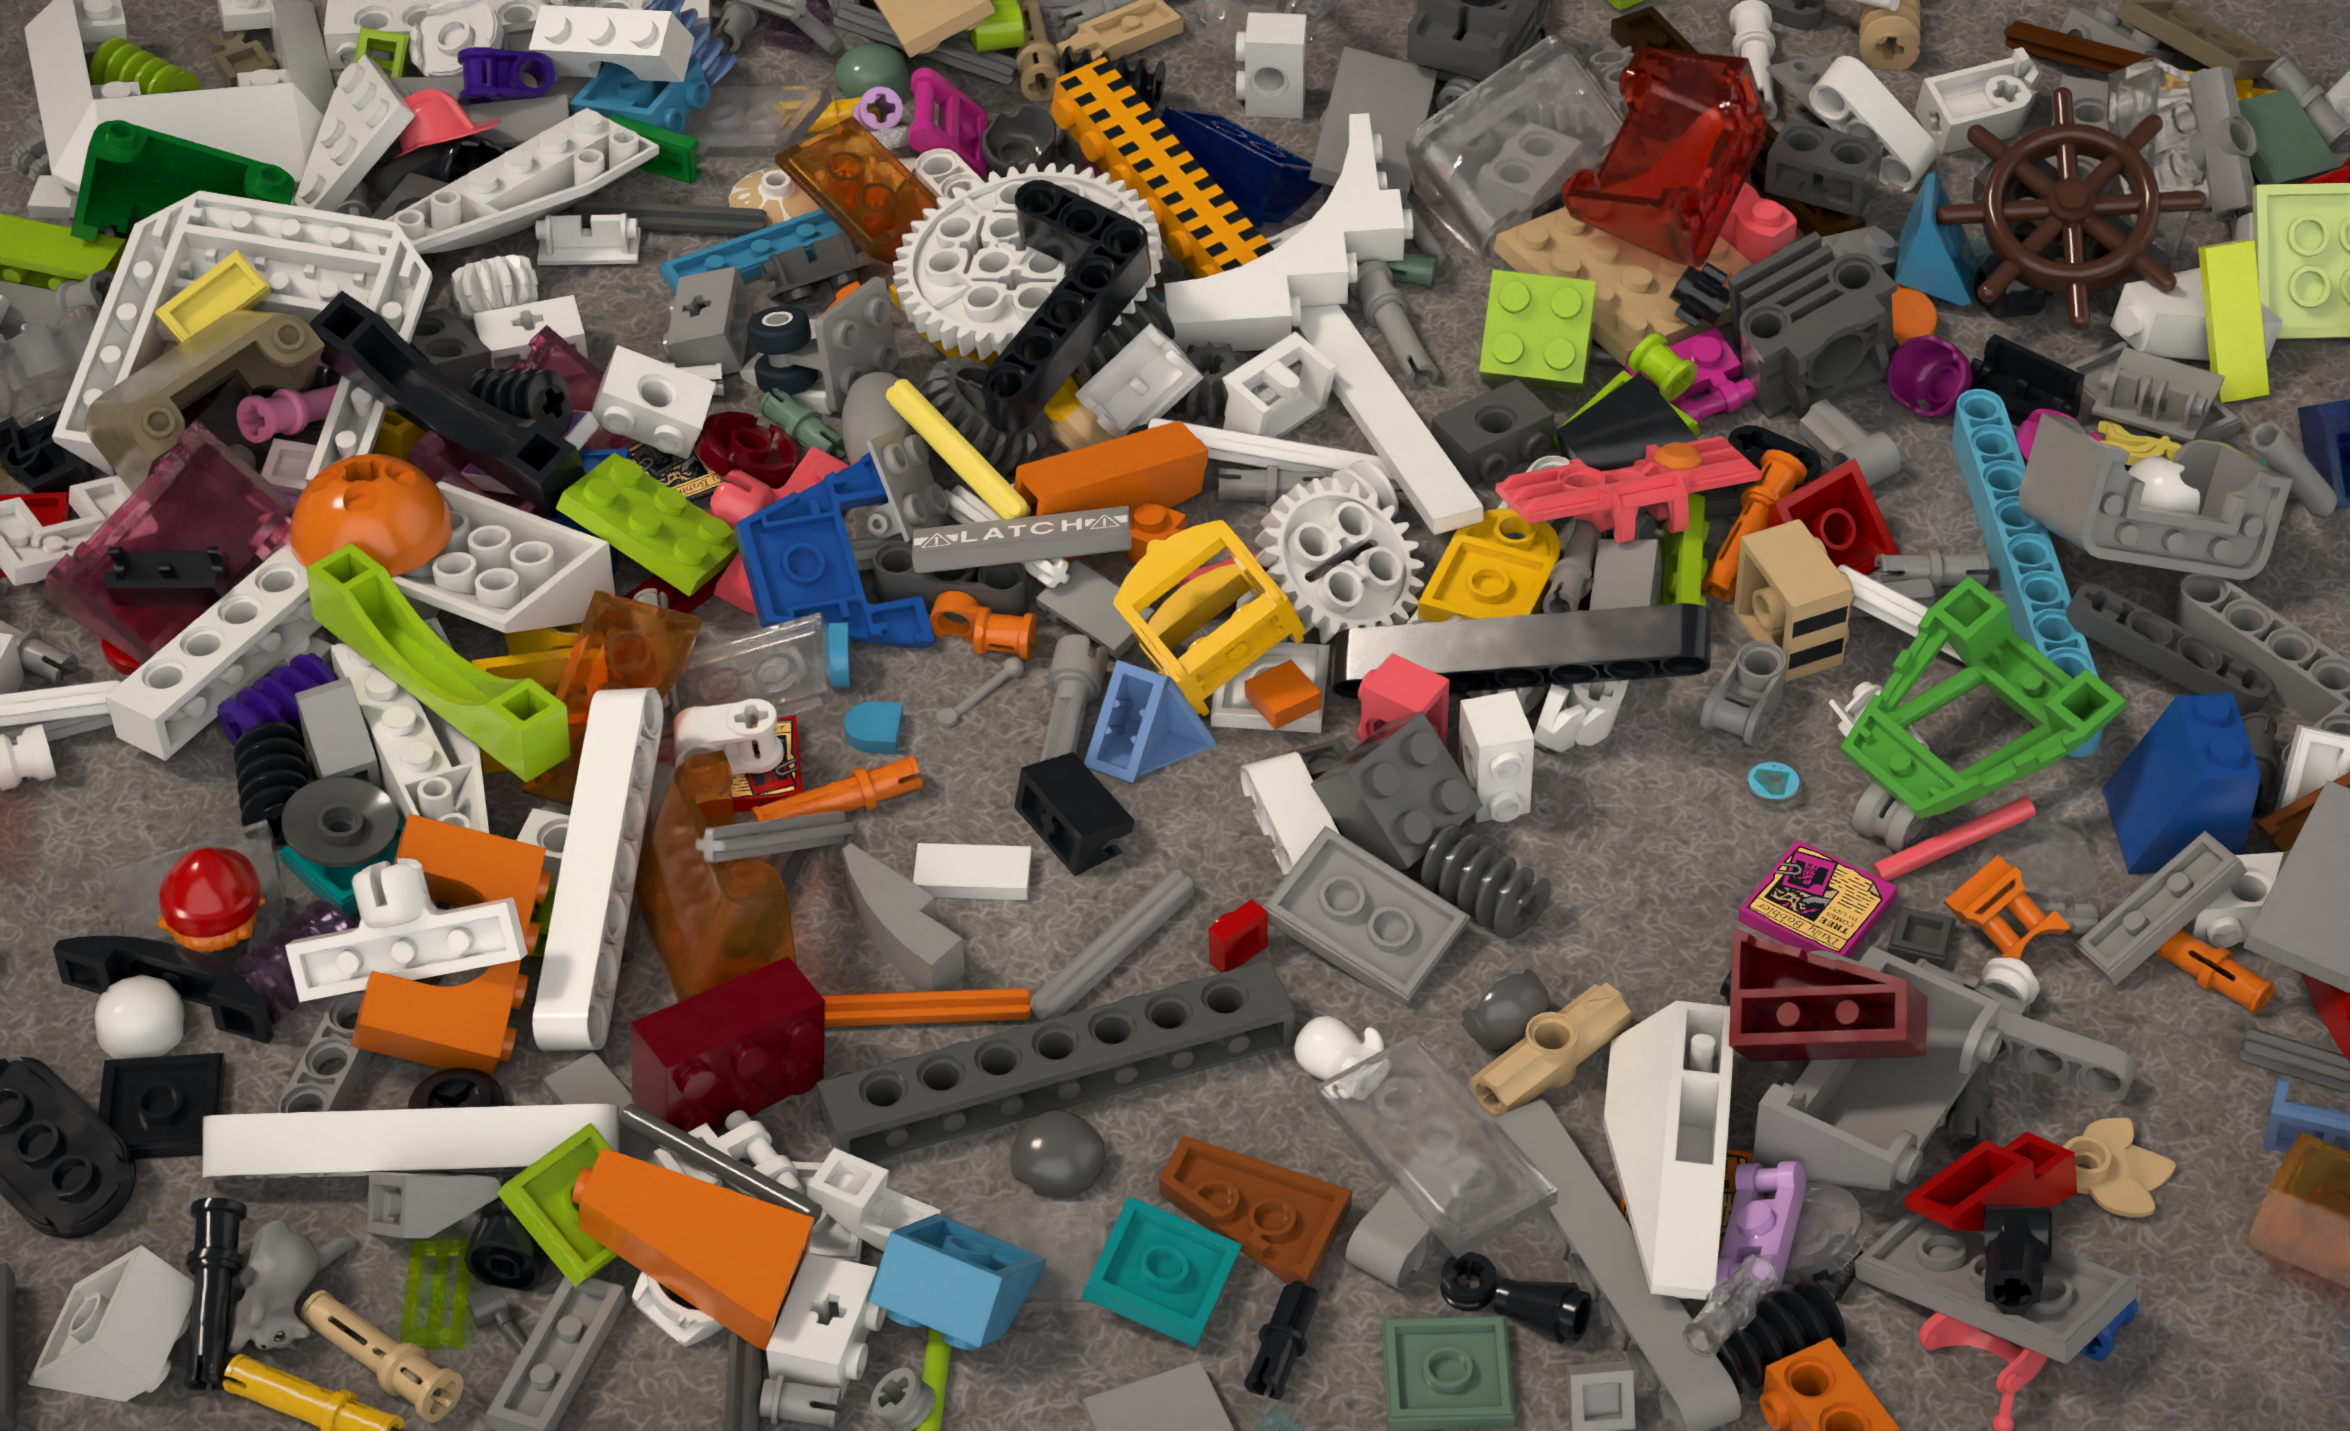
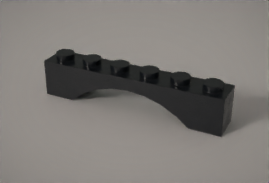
M341 291L309 323L325 344L320 358L321 362L550 517L554 518L560 512L556 509V506L563 491L586 475L576 446L537 420L523 419L508 414L462 388L421 356L380 315L344 291Z

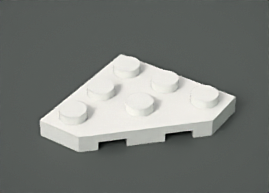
M365 54L357 63H352L346 67L338 79V86L333 91L294 199L298 207L334 212L338 205L344 202L416 116L380 65Z

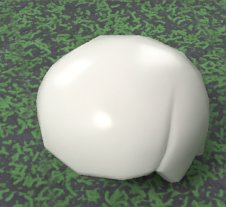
M2150 456L2131 466L2128 471L2131 476L2145 483L2139 504L2141 506L2199 514L2200 493L2197 489L2189 487L2181 480L2180 473L2185 470L2183 465L2173 463V461L2161 456Z
M145 975L122 979L109 986L108 990L102 993L98 1000L94 1017L98 1043L114 1059L163 1056L179 1044L183 1038L185 1010L181 995L166 980Z

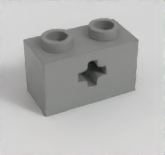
M736 266L679 277L675 299L670 301L671 321L669 331L663 336L666 358L670 363H675L677 368L722 363L723 375L742 370L748 339L747 324L752 317L754 303Z

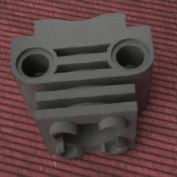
M1417 0V12L1408 24L1409 62L1416 63V65L1438 70L1433 89L1434 94H1439L1452 77L1463 75L1473 79L1482 87L1486 96L1484 107L1506 112L1516 96L1517 78H1524L1523 71L1532 70L1540 57V49L1537 46L1541 42V33H1538L1545 20L1550 0Z
M1815 231L1798 241L1788 243L1780 251L1759 263L1744 267L1735 276L1728 279L1734 345L1739 351L1742 350L1744 379L1747 378L1756 391V397L1750 400L1768 419L1792 411L1801 420L1808 413L1811 405L1824 399L1832 403L1850 391L1869 387L1887 377L1888 356L1900 347L1899 342L1893 336L1892 294L1897 291V284L1871 257L1860 253H1852L1834 260L1833 250L1828 244L1822 247V237Z

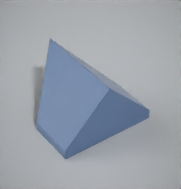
M1116 660L1084 764L1087 768L1134 784L1138 777L1219 744L1171 677Z

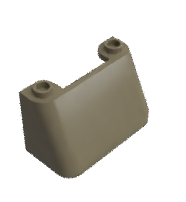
M233 310L222 315L99 396L88 409L85 419V431L91 442L140 502L161 488L163 480L158 472L159 460L181 442L185 431V422L180 411L233 376L237 378L250 396L259 391V389L279 390L292 388L300 393L304 392L310 386L325 344L311 326L296 315L253 310Z

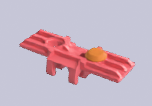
M1722 436L1686 443L1673 442L1663 447H1659L1656 444L1647 445L1645 459L1636 460L1631 467L1610 471H1599L1588 467L1579 458L1569 460L1568 465L1510 475L1504 482L1496 483L1495 492L1529 524L1573 516L1575 519L1591 522L1600 532L1615 528L1614 539L1619 544L1634 541L1636 532L1635 519L1639 507L1642 506L1657 521L1668 519L1667 527L1670 533L1686 531L1689 524V493L1761 480L1762 472Z

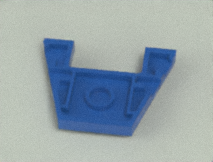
M870 452L861 456L859 462L836 474L833 471L825 475L823 481L798 494L793 492L737 522L734 533L763 630L826 638V627H829V623L848 622L850 641L903 648H927L933 646L935 637L923 596L879 604H869L866 600L841 510L887 503L889 501Z

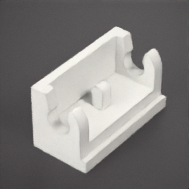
M1150 323L1078 390L1075 396L1081 404L1098 417L1096 422L1115 438L1125 436L1129 430L1136 426L1149 424L1152 418H1161L1204 377L1178 344Z

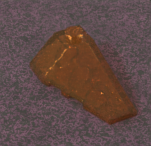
M595 590L555 695L556 698L567 706L571 756L529 782L522 781L521 793L572 807L590 705L595 692L598 690L654 687L662 700L685 671L702 625L701 617Z

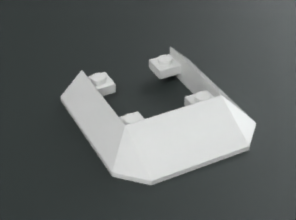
M53 0L24 27L52 181L79 193L87 149L94 130L103 122L123 120L137 126L279 166L292 176L295 181V190H297L333 91L335 90L313 3L308 0H217L224 32L269 28L279 70L259 69L254 72L237 73V87L141 95L139 82L124 83L114 81L103 85H91L82 43L106 42L116 37L127 40L126 21L121 0Z
M198 191L134 224L52 434L53 441L108 475H118L91 442L85 431V419L90 405L99 396L162 356L168 341L177 342L156 319L155 311L235 250L241 253L271 287V294L250 310L293 314L301 317L309 324L341 291H344L380 315L409 345L433 280L432 272L397 222ZM321 359L319 360V366L329 367L321 362ZM341 376L317 445L273 439L258 481L262 493L281 496L286 493L300 496L307 484L320 471L332 463L350 456L372 454L388 406ZM170 452L159 460L158 472L160 476L163 474Z

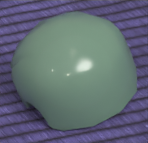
M862 43L848 50L837 61L834 71L837 89L843 91L846 99L862 97L871 88L882 86L896 92L902 100L905 98L911 85L906 61L902 54L885 43Z

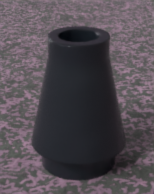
M1503 1278L1498 1285L1494 1299L1496 1314L1509 1317L1558 1343H1563L1565 1338L1579 1341L1587 1329L1592 1309L1590 1293L1579 1290L1575 1282L1517 1281Z

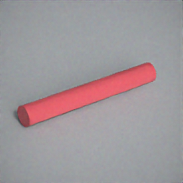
M2025 795L1872 864V869L1878 878L1887 882L1892 881L2035 817L2034 805L2030 798Z

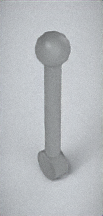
M1018 657L1008 658L1000 672L954 708H942L936 713L937 724L945 728L956 725L960 715L973 707L1008 678L1021 676L1025 668L1023 661Z

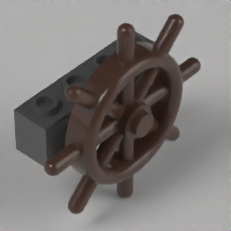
M2059 87L2052 94L2054 125L2032 131L2020 139L2014 137L2008 144H2005L1982 125H1973L1968 129V141L1992 160L1974 178V203L1943 205L1938 208L1936 219L1942 225L1983 224L1984 234L1989 247L2001 265L1980 285L1978 296L1982 301L1993 302L2018 278L2042 290L2067 294L2069 323L2073 329L2081 331L2090 324L2088 292L2091 293L2094 302L2101 309L2113 314L2117 308L2123 288L2127 283L2146 279L2162 292H2170L2176 287L2177 279L2170 272L2172 258L2153 244L2160 213L2198 211L2205 207L2207 198L2200 190L2159 192L2156 177L2150 165L2140 153L2161 131L2163 120L2159 115H2147L2123 139L2115 133L2100 127L2075 124L2072 93L2066 87ZM2077 155L2102 161L2084 180L2079 179ZM2056 156L2057 168L2045 159ZM2118 174L2126 180L2133 194L2097 196ZM2024 197H2032V198H2035V200H2019V199L2024 198ZM2138 214L2134 228L2117 216Z

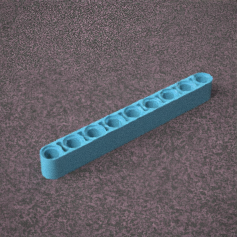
M1985 389L1968 390L1957 399L1952 443L2005 603L2008 606L2015 633L2073 679L2085 669H2088L2098 677L2084 635L2074 629L2067 620L2066 609L2072 599L2048 529L2028 518L2020 508L2018 501L2019 490L2026 466L2004 402L1994 392ZM2104 727L2088 741L2067 755L2085 757L2096 752L2101 745Z

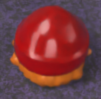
M205 847L187 852L176 861L161 883L159 891L161 917L157 921L158 927L169 931L171 937L175 938L176 943L199 953L234 947L239 940L251 937L256 924L257 911L266 904V898L260 889L259 878L253 864L243 854L227 848Z

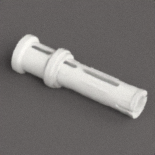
M1742 1L1731 10L1729 21L1731 29L1736 33L1732 47L1734 55L1742 63L1746 101L1757 112V107H1762L1765 120L1774 119L1778 110L1775 102L1772 75L1766 70L1767 65H1771L1770 58L1776 49L1775 37L1769 31L1773 21L1772 12L1769 6L1762 1Z

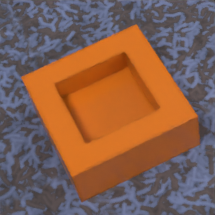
M1288 660L1245 681L1246 699L1275 730L1322 708V692L1292 660Z

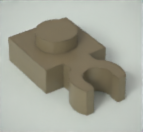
M245 30L233 31L234 38L230 40H221L215 33L209 34L216 71L228 88L237 87V73L254 72L259 69L276 70L275 63L258 40L247 43Z

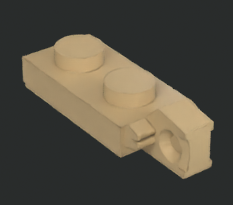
M1138 0L1079 24L1076 34L1056 44L1059 59L1057 68H1060L1062 54L1069 45L1073 48L1075 61H1079L1083 50L1088 48L1091 50L1092 62L1099 60L1103 51L1110 53V60L1112 62L1119 59L1122 54L1129 55L1183 33L1184 19L1163 0Z

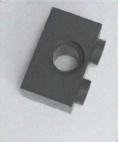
M1518 379L1432 418L1431 434L1469 487L1483 481L1493 482L1499 479L1506 470L1525 461L1535 462L1537 459L1544 457L1553 448L1554 413Z

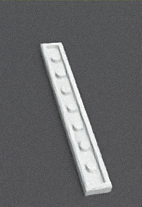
M1340 305L1300 307L1301 326L1292 327V332H1297L1336 365L1331 388L1433 535L1484 522L1483 505Z

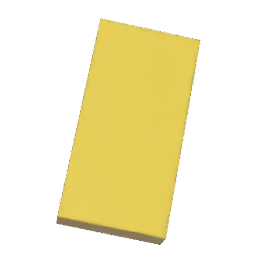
M235 250L157 309L155 316L180 344L228 312L252 309L271 294V287L241 253Z

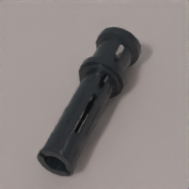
M203 1198L191 1204L190 1214L196 1219L194 1250L187 1254L186 1265L189 1268V1272L195 1277L187 1373L184 1379V1386L190 1390H206L208 1383H212V1390L224 1389L223 1381L225 1380L232 1279L243 1268L244 1258L238 1253L240 1222L247 1218L248 1209L244 1203L233 1199Z

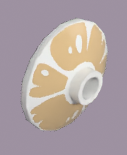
M789 167L765 168L748 174L734 185L729 195L730 207L765 210L768 218L767 227L821 209L827 201L825 186L815 176L802 169Z

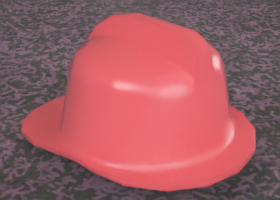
M433 88L420 90L404 98L416 116L398 136L401 153L394 156L393 159L418 147L449 141L490 129L502 123V120L491 119L473 123L452 95L443 90Z

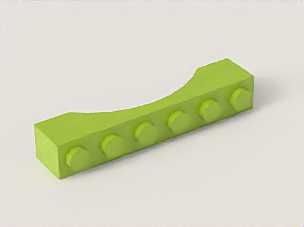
M349 543L306 567L313 619L523 781L529 782L571 756L567 706L530 677L517 680L498 677L479 669L458 655L419 617L402 595L387 570L355 545Z

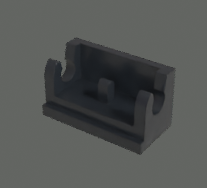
M1996 334L1986 343L1984 360L1981 361L1973 358L1970 364L1973 376L1970 390L1985 389L2000 396L2004 402L2011 424L2020 427L2022 422L2036 409L2055 410L2067 414L2074 419L2079 415L2085 375Z
M110 546L108 548L109 558L113 562V573H105L104 588L116 606H213L227 594L229 553L223 551L221 546H208L207 551H125L122 546Z
M1074 752L1021 767L1014 808L1074 876L1123 853L1117 845H1110L1105 849L1103 847L1108 841L1115 838L1119 839L1131 833L1134 819Z

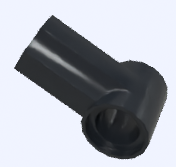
M1986 1205L1984 1225L1985 1258L1987 1261L1984 1282L1985 1301L1996 1305L2002 1314L2025 1315L2030 1306L2040 1303L2044 1262H2051V1206Z

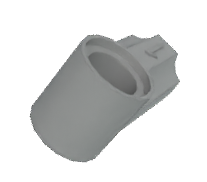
M1827 399L1811 405L1808 413L1800 420L1798 434L1830 462L1831 470L1849 459L1855 458L1869 487L1900 472L1901 458L1893 440L1884 432L1877 431L1869 435L1836 404H1831Z

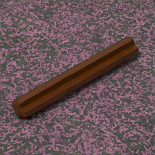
M2020 21L2013 22L2004 31L2006 36L2005 45L2011 49L2023 47L2028 54L2151 87H2156L2167 76L2165 72L2166 62L2161 58Z

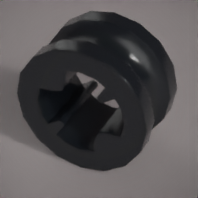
M1462 1252L1449 1257L1441 1270L1440 1290L1443 1299L1453 1308L1466 1312L1478 1311L1488 1306L1494 1299L1496 1292L1497 1275L1495 1266L1488 1258L1473 1252ZM1461 1275H1466L1469 1281L1471 1275L1480 1278L1479 1287L1470 1289V1283H1467L1466 1287L1462 1288L1457 1285V1278Z

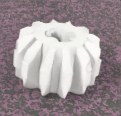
M512 254L503 257L496 256L490 259H481V261L475 263H467L464 267L457 268L452 273L451 292L454 305L457 306L460 317L466 320H473V313L537 302L539 298L536 272L532 269L530 259L522 255L516 256Z

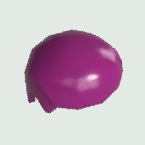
M1933 335L1908 339L1893 353L1887 369L1888 388L1892 398L1911 412L1928 419L1934 417L1940 419L1951 415L1956 410L1957 399L1962 393L1970 390L1973 381L1969 360L1964 353L1952 343ZM1919 399L1926 400L1931 406L1930 409H1921L1917 401Z

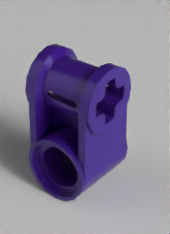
M473 47L463 49L457 54L458 63L463 65L464 90L459 93V102L468 107L470 104L543 97L555 82L556 72L553 63L548 57L539 52ZM519 72H526L532 75L538 87L532 88L525 85L520 79Z

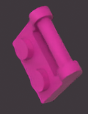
M931 68L915 70L911 76L910 85L911 92L915 96L914 123L909 128V145L915 151L923 153L938 148L952 150L980 178H983L986 175V161L982 157L981 144L982 134L987 128V112ZM934 101L939 105L938 126L934 124Z

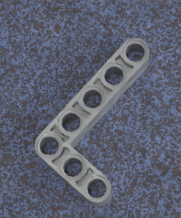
M2188 573L2181 579L2173 623L2263 670L2273 684L2271 695L2313 722L2312 728L2350 736L2349 660L2225 578ZM2293 741L2282 750L2274 787L2276 799L2279 796Z

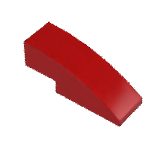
M2027 1131L2005 1147L1984 1140L1904 1197L1905 1208L1953 1230L1974 1232L1984 1231L1986 1205L2051 1206L2052 1209L2077 1193L2075 1152Z

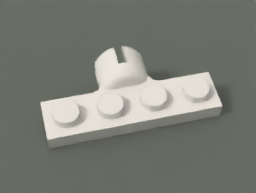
M398 858V864L392 866L388 861L370 865L355 874L351 881L361 917L359 927L296 939L285 945L299 1001L303 1002L364 990L371 970L409 980H417L521 960L528 953L514 897L449 910L438 909L431 902L422 864L416 859Z

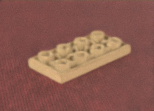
M873 0L909 58L919 53L924 54L933 51L945 39L960 31H968L978 27L985 18L995 13L990 0Z

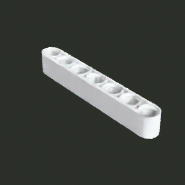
M654 687L598 690L593 695L533 1012V1035L538 1048L542 1051L599 1050L603 1048L607 1040L663 727V705L661 697Z
M565 1104L203 1117L202 1178L222 1180L225 1176H244L246 1179L286 1178L295 1175L302 1178L369 1176V1171L522 1172L590 1122L613 1150L619 1153V1105Z

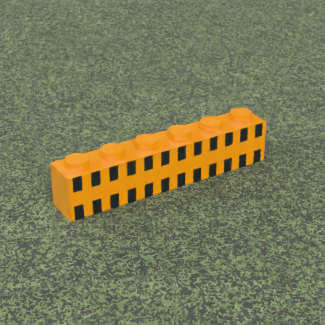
M1105 57L1056 78L1051 113L1057 125L1070 133L1080 145L1084 156L1089 161L1095 162L1104 173H1110L1112 183L1122 179L1125 181L1126 190L1135 188L1138 191L1139 200H1147L1149 211H1154L1160 237L1167 245L1171 256L1176 261L1182 262L1196 279L1241 267L1275 250Z

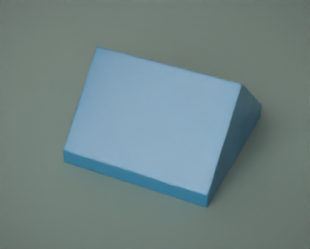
M1934 172L1926 175L1900 233L1895 283L1960 306H1965L1972 303L1976 260L1975 251L1962 224L1942 225L1937 221L1936 212L1938 208L1943 205H1951V202L1937 173Z

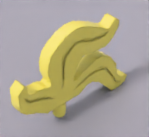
M2102 420L2098 424V431L2106 434V441H2100L2101 443L2118 446L2130 453L2127 463H2124L2126 465L2133 466L2150 456H2161L2173 461L2177 451L2182 447L2178 443L2171 442L2168 436H2162L2158 439L2149 436L2132 435L2117 422Z

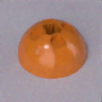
M383 454L350 456L324 468L304 488L295 505L291 519V549L297 561L306 568L345 545L352 543L383 566L391 577L415 570L438 556L451 540L453 520L450 508L441 490L429 476L416 466L405 460Z

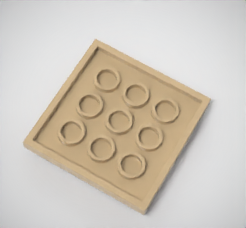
M1646 174L1498 233L1493 248L1517 272L1596 281L1599 294L1593 339L1624 367L1628 364L1629 358L1638 344L1653 333H1662L1667 338V346L1669 347L1732 321L1730 300L1713 325L1701 318L1696 328L1675 316V311L1680 304L1670 299L1669 296L1689 265L1701 271L1706 262L1712 264L1728 274L1723 284L1728 289V279L1735 276L1744 267L1753 265L1721 236L1709 230L1689 209L1677 219L1659 240L1615 218L1618 204Z

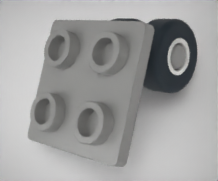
M880 277L871 278L816 318L814 325L817 338L811 339L808 314L800 308L777 306L762 310L752 316L747 324L750 345L755 351L764 354L756 361L754 366L758 388L762 392H770L774 396L776 395L773 394L772 388H777L789 395L798 394L811 388L816 383L818 370L823 373L828 409L840 412L843 410L851 385L858 378L873 372L890 373L898 365V352L895 345L890 313L891 306L888 300L885 279Z

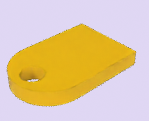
M1503 508L1483 511L1484 522L1456 530L1418 602V618L1430 622H1444L1453 615H1460L1462 620L1537 614L1551 587L1552 581H1549L1551 570L1554 564L1560 560L1561 545L1556 531L1546 521L1532 524L1527 523L1513 509ZM1520 533L1526 537L1522 539H1509L1504 535Z

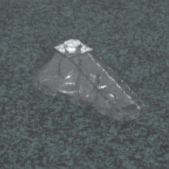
M2153 56L2109 74L2106 114L2108 129L2124 139L2147 115H2159L2163 120V127L2140 153L2144 156L2156 177L2159 192L2194 190L2195 186L2203 184L2206 175L2196 167L2189 152L2190 137L2197 132L2188 87L2190 76ZM2120 175L2124 194H2133L2126 180ZM2193 211L2160 213L2153 244L2171 258L2179 254ZM2138 214L2129 215L2133 228L2137 222Z

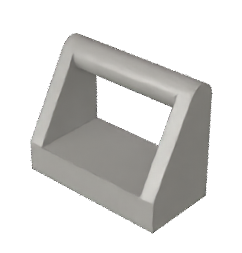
M369 1171L367 1233L399 1238H430L499 1197L497 1192L501 1189V1184L495 1177L452 1172Z

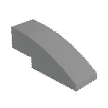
M852 843L842 849L845 883L853 908L867 935L885 959L922 992L945 991L965 974L963 938L937 922L935 897Z

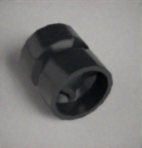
M516 1175L500 1177L497 1180L502 1187ZM498 1197L483 1206L480 1216L481 1221L476 1224L465 1253V1264L474 1277L486 1285L530 1291L540 1284L549 1256L502 1199Z

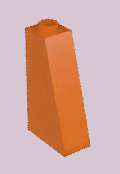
M1179 420L1019 465L1016 469L1014 489L1030 506L1031 513L1029 517L1129 506L1130 510L1144 503H1155L1171 509L1201 493L1205 468L1208 465V449ZM1082 556L1064 557V559L1070 563Z
M602 1147L593 1169L585 1166L582 1168L573 1190L572 1202L579 1204L578 1229L756 1348L766 1351L806 1252H809L814 1218Z

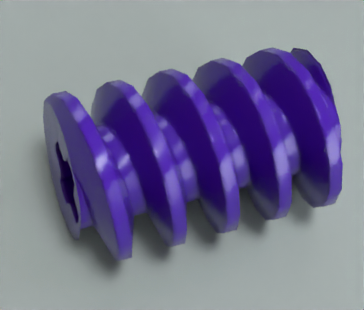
M299 654L290 660L289 666L281 665L272 671L271 677L263 676L254 683V688L245 687L236 694V699H226L220 703L217 710L219 722L225 735L234 747L236 741L244 732L256 725L267 722L291 724L303 734L295 693L336 681L337 678L326 663L316 654Z

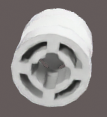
M42 724L25 728L22 735L16 736V740L11 741L6 735H0L1 792L17 788L22 781L21 778L26 776L27 779L35 778L38 781L57 777Z

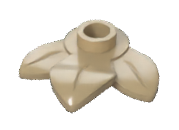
M2106 1118L2094 1121L2087 1126L2083 1136L2074 1137L2062 1146L2075 1152L2077 1193L2089 1194L2101 1208L2115 1215L2133 1218L2153 1214L2156 1207L2149 1192L2162 1186L2171 1178L2175 1171V1162L2157 1153L2133 1145L2134 1129L2131 1119ZM2077 1165H2087L2092 1169H2084Z

